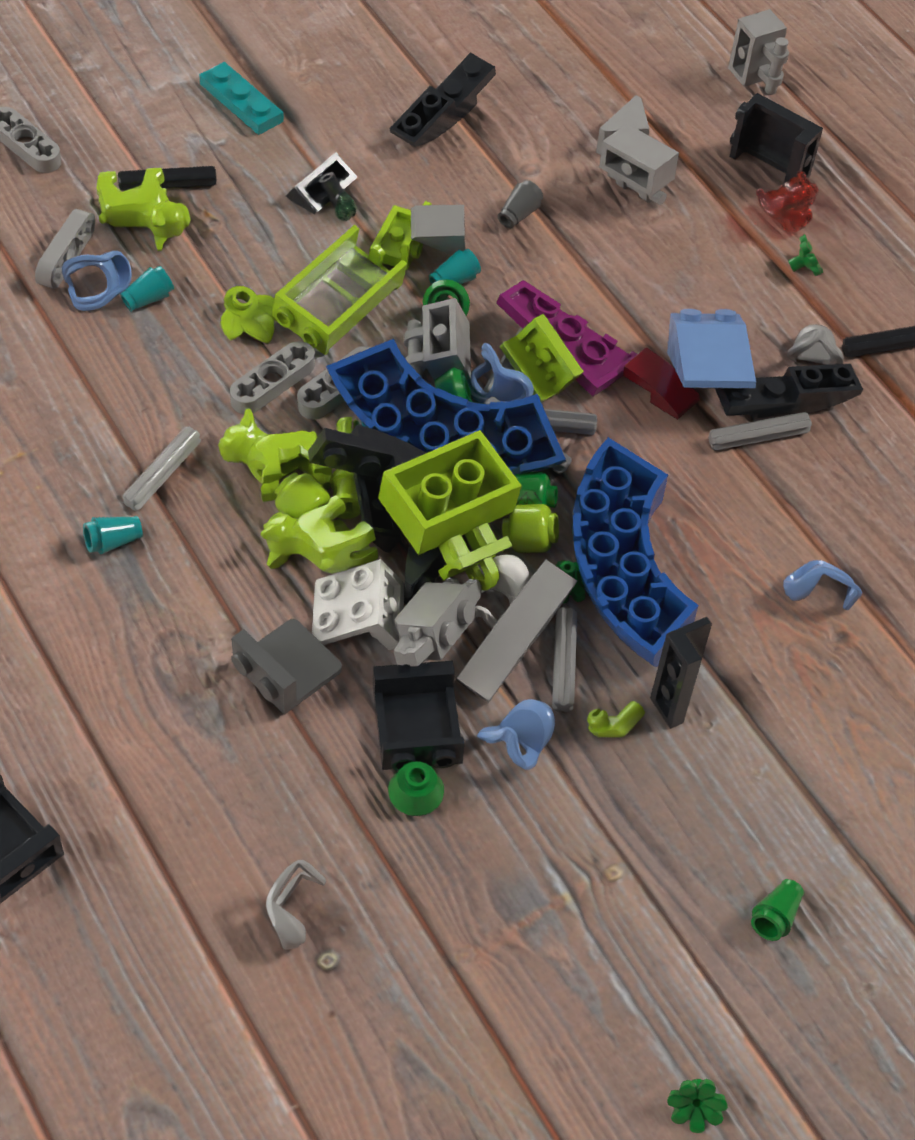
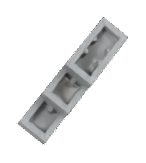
M545 559L484 639L456 680L489 703L530 646L538 639L576 585L577 580Z

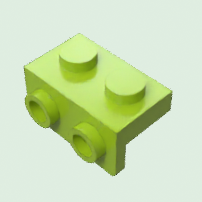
M425 201L423 205H432V203ZM393 205L370 247L371 249L373 246L379 245L383 248L385 252L384 264L395 267L403 260L407 263L406 270H408L413 258L418 259L422 252L423 244L411 239V210Z
M544 314L534 318L515 337L500 345V349L513 368L524 373L531 380L534 388L533 395L538 394L541 403L562 392L584 372Z

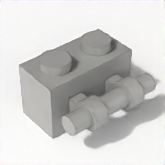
M771 9L738 19L728 66L729 70L744 87L763 81L766 84L764 91L769 95L776 94L778 86L782 84L784 76L782 67L787 62L789 50L787 49L788 40L785 38L787 27Z
M626 124L603 140L599 168L608 172V176L616 180L618 186L634 190L646 202L653 201L658 205H662L666 200L667 194L661 191V189L675 179L679 152Z
M453 298L423 305V326L421 327V322L418 320L408 322V330L404 334V344L408 348V356L405 359L421 375V378L426 368L435 381L450 368L455 367L464 372L467 380L471 379L470 323L457 299Z

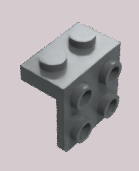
M296 619L286 621L258 642L245 629L231 638L233 653L231 660L240 674L246 676L259 689L263 697L272 702L284 715L338 676L342 671L341 662Z

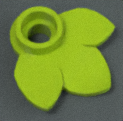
M245 286L230 288L224 297V307L226 310L220 319L221 328L227 338L234 340L245 332L251 337L269 344L274 334V321H276L272 316L274 298L269 295H256L253 290ZM237 299L244 300L247 303H241Z

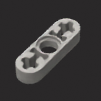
M0 107V141L36 171L41 173L56 171L61 166L59 146L13 108ZM22 137L33 138L31 141L24 143L17 141Z
M74 209L37 264L35 271L37 284L52 289L59 287L64 279L62 274L64 262L79 256L93 234L95 228V216L93 213Z
M302 341L291 342L236 380L230 387L232 408L241 414H244L245 409L249 408L252 413H255L309 375L315 367V351L313 347ZM269 373H277L282 376L276 382L266 381L263 377Z
M357 347L340 360L372 347ZM327 369L302 386L297 393V408L299 413L305 418L320 419L345 402L337 388L330 383L332 378Z

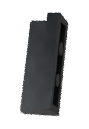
M704 617L666 634L650 699L670 729L684 723L712 626L708 617Z

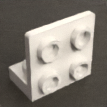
M382 559L317 579L314 591L312 634L323 645L370 632L371 636L376 638L388 650L395 649L400 638L394 619L404 608V582Z

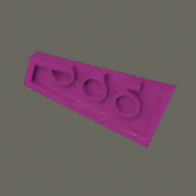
M524 280L499 295L496 304L522 329L534 318L542 314L546 316L584 371L575 380L593 397L623 377L624 366L637 355L634 351L628 354L617 347L618 341L608 334L602 337L588 328V321L582 317L568 315L560 310V303Z

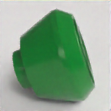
M444 279L436 281L428 287L423 296V305L449 300L451 298L448 295L457 299L464 314L467 316L470 308V299L466 289L461 284L453 280Z
M452 367L435 380L436 389L439 388L452 395L473 402L468 381L462 370Z
M410 762L393 775L389 782L388 794L391 803L400 812L411 816H423L439 807L444 797V785L439 775L431 766L423 762Z

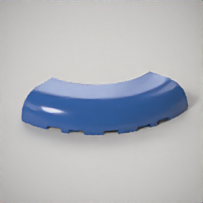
M394 339L326 366L337 390L349 408L368 428L394 436L426 453L481 430L513 474L542 471L566 462V458L538 394L512 401L490 402V404L469 402L468 399L452 395L439 388L436 389L422 379L421 375L414 370L402 355Z
M608 437L593 455L586 467L581 484L578 486L572 524L575 557L587 593L604 621L635 653L654 667H658L666 634L693 623L699 605L680 591L665 572L661 573L654 560L655 554L650 541L648 523L655 510L663 501L668 474Z

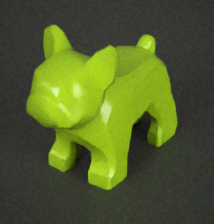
M147 168L142 185L123 192L114 185L117 182L115 171L100 172L98 175L96 188L101 207V214L99 216L101 224L107 223L114 227H147L154 234L157 251H162L163 244L167 238L180 236L183 230L189 226L191 220L188 208L182 203L169 201L166 188L160 186L164 182L162 168Z
M249 408L245 409L240 424L229 427L225 431L224 437L219 441L218 447L223 460L248 465L253 476L261 483V499L263 502L276 500L275 490L279 485V479L297 469L311 474L326 490L330 487L332 468L309 462L308 450L317 439L315 431L307 432L302 430L283 434H266L257 427L253 413Z
M334 496L329 499L325 506L303 513L299 518H293L282 512L275 513L263 525L264 530L260 535L266 539L270 549L267 561L270 569L279 568L289 559L290 555L300 554L323 572L333 574L378 559V549L375 546H369L376 539L374 530L365 521L358 523L351 531L342 520L332 521L346 511L345 503L338 496Z

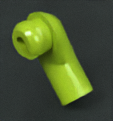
M630 701L617 716H609L605 710L594 709L587 716L588 729L598 738H622L645 715V710L635 701Z

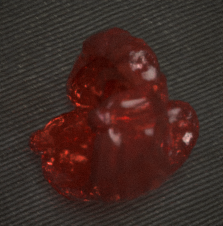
M799 171L797 172V177H793L782 184L778 190L764 192L762 188H759L756 191V196L764 212L777 220L785 231L797 232L804 229L812 220L813 213L809 207L815 202L819 189L816 184L809 181L805 172Z

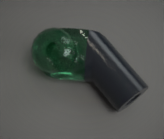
M333 172L323 175L319 182L333 204L337 218L342 221L350 220L357 212L356 202L342 188Z

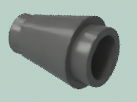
M529 180L517 183L502 207L501 212L498 214L500 223L511 229L540 208L541 200L543 199L541 189Z

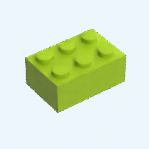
M481 430L384 471L378 499L414 550L420 555L438 547L452 537L459 534L464 535L480 525L493 522L514 512L522 485Z

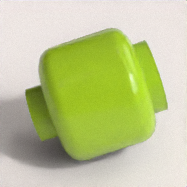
M294 472L290 474L275 490L277 495L275 507L279 512L288 514L293 518H299L303 513L325 506L330 499L329 492L308 473L298 475Z
M545 504L516 505L514 512L510 513L509 518L503 519V537L508 536L515 552H548L552 544L557 543L559 539L557 513H552Z

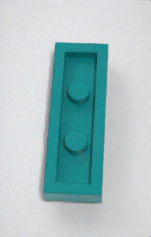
M225 61L199 74L200 85L256 134L260 135L284 122L283 111Z

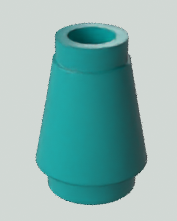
M470 249L457 250L433 273L429 274L428 277L431 285L436 281L444 279L464 284L476 279V275L481 272V266L477 257Z
M157 266L154 269L149 267L120 294V297L125 306L132 312L135 309L169 297V292L174 290V285L161 266Z
M138 516L92 517L91 522L83 524L84 541L90 553L98 551L101 555L143 536L142 525Z

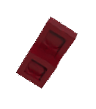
M647 347L624 366L623 376L651 393L650 403L677 420L700 399V395L694 388L683 387L673 366Z

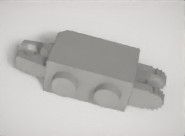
M449 578L443 583L426 582L394 619L400 638L394 649L397 665L419 666L427 659L442 660L475 618V605L482 594V585H480L479 580L469 579L462 585L457 578Z

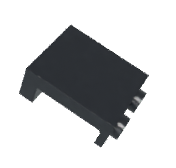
M759 93L748 102H743L735 114L737 124L729 141L732 144L729 157L736 160L743 152H747L786 174L782 188L794 193L811 175L823 128Z
M453 660L425 662L419 666H410L408 664L373 666V696L382 770L393 769L398 771L410 762H423L436 768H448L455 764H463L465 744L464 738L460 735L454 693L455 671Z
M0 775L1 904L62 857L64 851L60 835L50 824L43 827L5 787L3 778Z

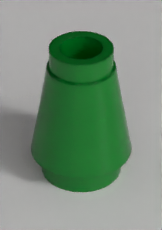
M784 879L781 884L753 908L751 925L758 935L770 941H777L790 933L801 899L804 896V890L799 883L791 879Z

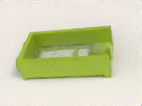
M353 225L280 289L274 297L272 316L281 326L289 328L301 337L304 342L310 344L323 355H326L333 345L395 288L398 289L402 285L407 268V263L403 260L391 270L384 267L382 263L385 252L379 245L373 246L370 249L369 255L358 248L356 243L360 228L356 225Z

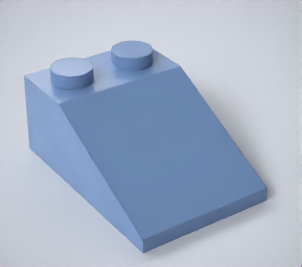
M683 309L680 313H670L667 354L683 387L756 388L747 328L740 314H736L735 311L728 309L716 310L715 314H701L702 312L696 309Z

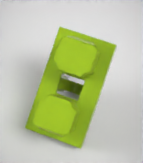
M485 523L465 534L473 549L472 552L469 551L460 534L438 546L447 564L438 570L443 581L465 571L469 579L479 580L480 585H482L481 589L486 591L495 587L499 581V571L493 558L496 557L497 553L513 545L508 536L497 540L488 523ZM478 565L481 566V568H482V570H483V572H484V575L482 574V572H481L480 568L478 567Z

